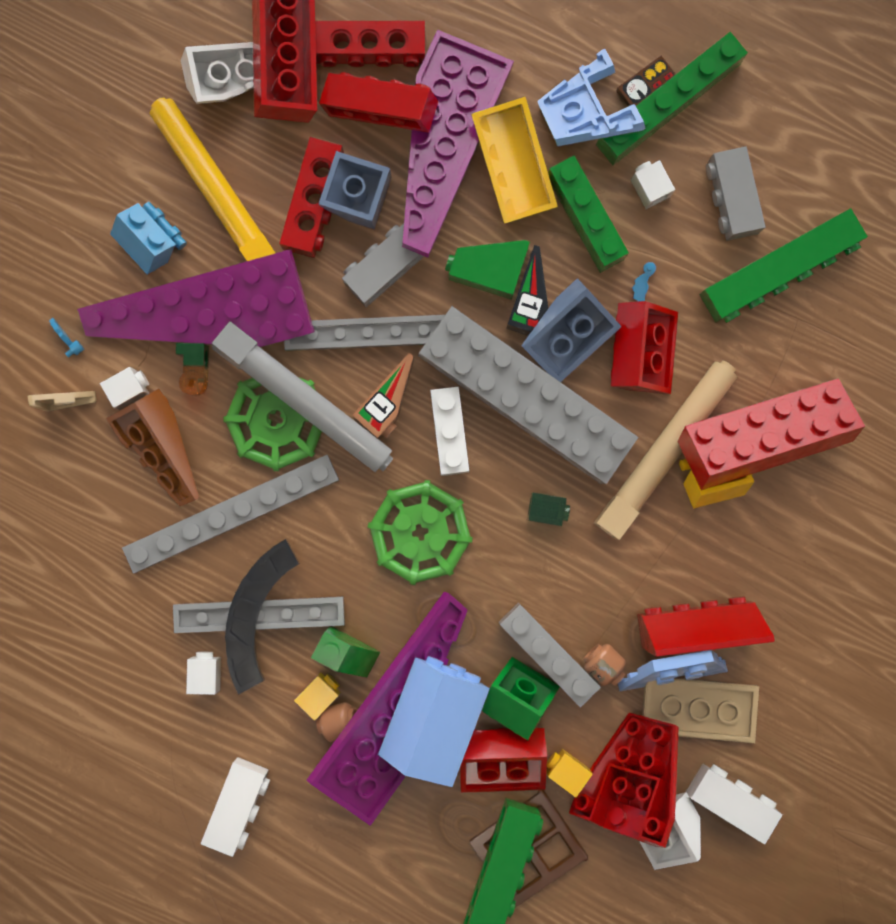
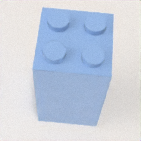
M430 656L427 657V660L415 657L378 755L405 776L453 787L490 688L480 683L481 677L466 672V669L452 663H450V666L443 665V661Z

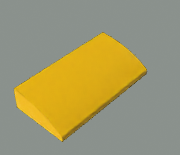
M526 97L472 113L471 116L504 224L557 208L558 205Z

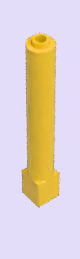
M159 98L153 102L149 113L245 259L250 261L275 254L173 99Z

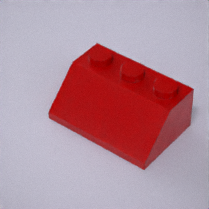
M647 301L618 303L616 321L622 327L615 333L611 386L629 391L671 394L678 312Z
M506 728L494 730L474 729L460 766L461 793L546 790L547 749L545 728H535L528 740Z

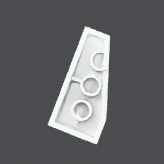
M253 42L185 47L181 58V65L186 88L196 104L224 102L254 88Z

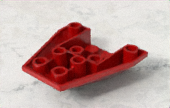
M628 713L590 768L593 775L578 796L574 797L569 814L654 847L666 848L675 821L679 727L675 724Z

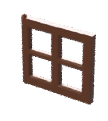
M538 790V793L525 801L524 804L536 808L541 806L554 826L532 842L531 846H534V852L530 862L540 876L522 887L520 891L516 890L513 899L516 902L515 908L582 861L588 860L587 853L544 790ZM497 821L469 840L483 863L488 851L486 843L492 839ZM559 833L572 854L549 869L536 848Z

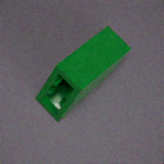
M520 240L457 248L455 256L449 255L445 271L449 272L450 281L512 300L530 242Z
M330 626L322 635L311 658L336 672L367 678L380 651Z

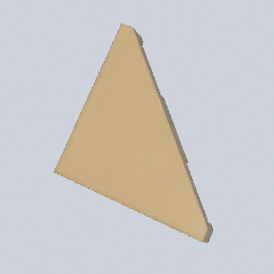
M95 391L28 396L29 406L47 412L95 403L97 401Z

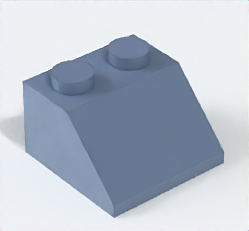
M336 151L319 206L349 222L375 230L392 179L390 168Z

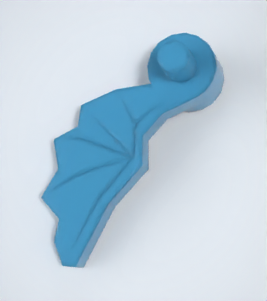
M652 262L644 265L645 273L635 279V285L632 287L634 291L633 299L638 302L645 301V295L649 288L648 279L655 273L656 266Z
M54 318L49 320L54 331L69 346L70 350L65 353L68 358L73 354L78 355L84 350L79 341L75 340L72 342Z

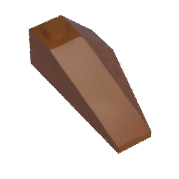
M159 388L106 418L120 442L127 449L132 447L141 457L139 463L144 468L149 466L157 474V482L179 506L199 498L174 411Z

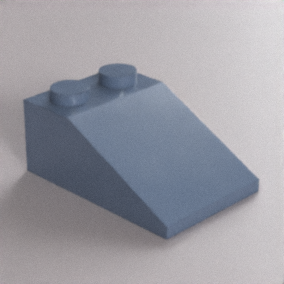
M577 278L556 297L523 342L522 347L549 375L561 382L622 326Z

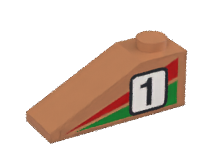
M410 353L352 415L377 439H380L382 436L388 438L397 428V425L394 423L398 420L414 363V356Z

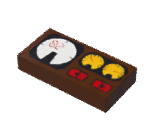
M661 55L617 87L616 91L628 107L633 104L637 106L676 74Z

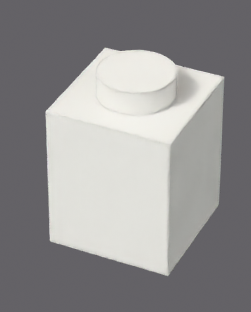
M660 160L653 164L650 161L645 162L635 169L636 172L631 182L645 209L670 198L674 193L675 188Z
M131 367L100 383L113 408L118 410L149 394L146 388L149 386L147 378L141 370L137 372V370Z
M196 652V656L187 659L186 694L218 693L221 684V657H213V652Z

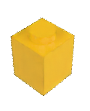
M320 673L294 701L315 721L339 696L341 692L337 688L340 685L331 675L327 674L324 676Z
M561 749L559 754L554 752L547 761V776L574 797L578 796L593 775L587 766L564 749Z

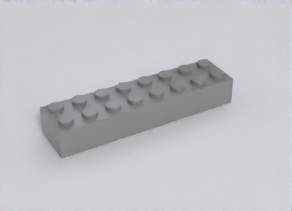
M451 306L418 354V357L600 484L608 483L639 438L453 306Z

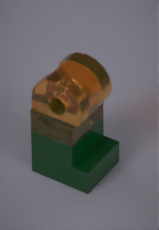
M176 343V355L183 357V374L179 379V387L185 394L195 397L205 393L208 386L209 346L204 343Z

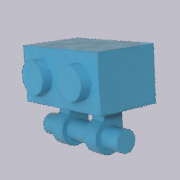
M150 202L145 203L142 207L137 203L117 214L110 235L147 275L168 263L175 246L178 250H181L187 244L181 237L182 233L176 226L172 227L164 218L165 214L159 208H155Z

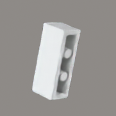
M459 387L430 390L441 476L469 473Z
M237 757L231 766L201 845L231 857L234 856L237 849L243 850L249 833L245 832L248 822H254L260 806L255 805L258 796L265 795L270 783V779L266 778L269 769Z
M702 764L686 790L688 796L761 843L766 844L782 817V814L775 809L777 803L763 794L760 798L751 794L753 788L737 779L736 783L726 778L728 773L715 764L711 768Z

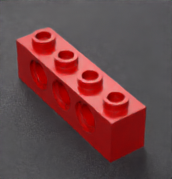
M315 21L316 64H320L323 67H334L337 64H348L351 67H362L364 64H375L379 67L403 64L406 67H417L422 64L425 58V21ZM369 41L375 42L377 44L372 49H366L363 47V45ZM399 41L404 46L400 49H394L391 47V44ZM339 42L349 43L344 49L336 48Z
M313 137L309 138L279 242L283 250H291L293 253L314 259L316 252H321L325 236L321 234L324 224L329 225L332 212L319 206V203L310 204L308 199L312 194L322 195L328 175L322 178L315 175L316 171L323 167L330 170L336 151L344 153L342 145ZM305 220L314 221V226L309 231L300 229L301 224Z

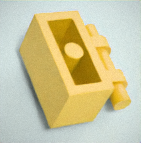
M686 459L679 461L682 471L691 469ZM690 471L683 484L694 509L744 496L753 485L754 479L752 475H748L701 490L692 471Z

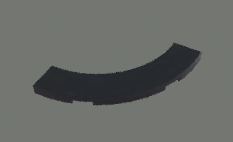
M287 539L273 546L257 560L242 579L230 605L225 631L227 665L238 695L265 680L260 670L255 648L256 624L262 604L270 590L282 576L300 564Z

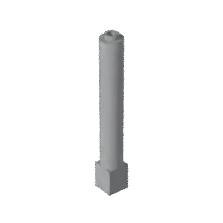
M229 322L212 342V349L237 369H242L372 471L376 472L378 469L384 471L393 460V457L390 456L392 450L257 346L255 340L233 323Z

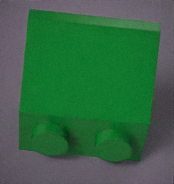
M511 657L490 686L481 711L512 730L515 734L528 740L560 686L514 657Z

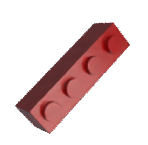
M341 72L340 74L328 73L319 104L330 117L429 133L439 101L431 88L424 84L418 83L413 86L398 80L387 82L380 81L372 76L361 78Z

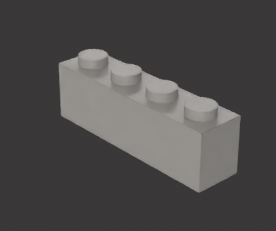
M519 603L499 621V624L580 708L601 688Z

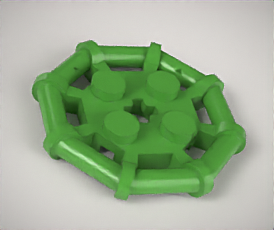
M250 378L243 382L240 380L237 383V391L227 415L223 416V422L228 426L238 450L237 455L240 458L245 457L270 467L273 471H280L285 466L309 456L312 458L315 455L314 450L321 436V430L312 425L306 442L303 441L299 436L305 422H309L270 391L262 395H256L253 389L262 385L255 379ZM300 378L315 390V383L312 380L308 381ZM248 396L252 399L247 414L246 416L239 415L245 398ZM277 411H280V417L283 418V422L281 424L277 423L276 427L271 426L272 421L268 419L269 415H275ZM238 423H247L252 438L248 441L245 440ZM257 442L272 447L271 456L253 449ZM292 442H295L300 447L290 453L280 455L279 448L287 446Z
M430 480L396 490L389 489L387 496L371 523L368 522L367 527L371 531L378 558L376 563L379 567L381 565L409 581L410 585L454 574V568L468 544L472 543L473 537H470L462 499L458 500L431 484ZM421 495L420 504L405 507L401 501L402 499ZM429 496L448 507L443 512L427 504ZM395 505L400 510L392 525L385 524V519ZM452 513L458 534H449L445 517ZM421 524L422 528L428 529V533L424 535L425 539L419 541L418 537H413L412 531L416 530V525ZM382 531H391L395 548L388 552ZM447 541H457L447 560H445L440 553ZM399 552L413 561L411 569L392 558ZM436 558L439 563L438 566L419 570L420 561Z

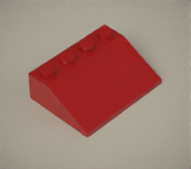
M745 596L728 598L729 603L718 604L717 600H707L700 602L701 607L690 608L689 603L672 605L673 610L662 611L661 607L645 608L644 614H637L641 646L656 657L775 642V639L756 603L746 601Z

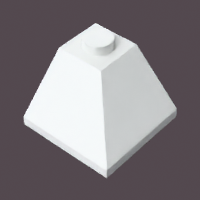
M687 792L676 794L675 821L666 848L654 847L640 842L654 870L697 862L701 858L700 816Z

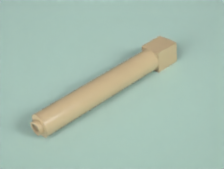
M721 361V363L714 362L635 470L594 521L596 526L615 540L622 538L638 516L639 510L682 454L677 441L684 427L706 420L737 379L734 373L736 369L731 364Z

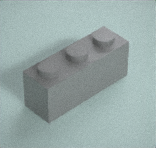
M747 146L714 153L709 159L708 164H706V173L708 179L713 181L714 190L712 198L715 207H719L721 217L718 220L720 232L722 234L725 233L726 241L759 234L766 227Z
M404 224L400 227L398 225L392 227L385 235L387 239L380 245L377 243L373 244L365 252L364 255L366 257L358 264L353 262L343 272L345 274L342 277L344 284L366 308L424 257L402 247Z

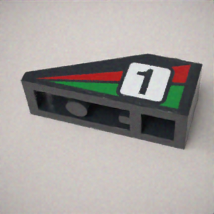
M534 245L506 327V329L529 336L548 310L540 246Z

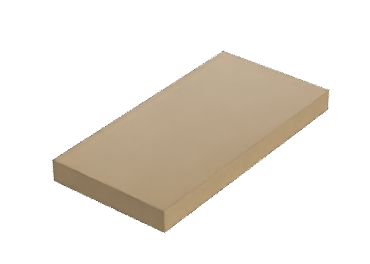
M674 678V682L657 685V681L647 682L644 687L642 716L677 725L679 727V737L755 743L759 686L693 679L686 680L682 678Z

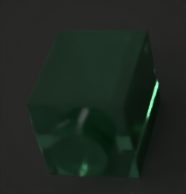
M531 493L526 521L562 526L563 521H568L570 505L566 504L567 498Z

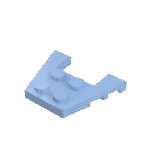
M605 49L596 54L597 59L585 67L582 65L579 68L580 72L568 82L563 80L537 101L557 146L645 129L644 121L635 104L609 116L605 115L590 85L616 73L614 65Z
M706 650L652 660L637 668V672L627 674V678H623L618 683L619 691L645 687L647 682L657 681V685L674 682V678L685 675L686 680L725 673L728 670L725 660L718 657L714 651Z

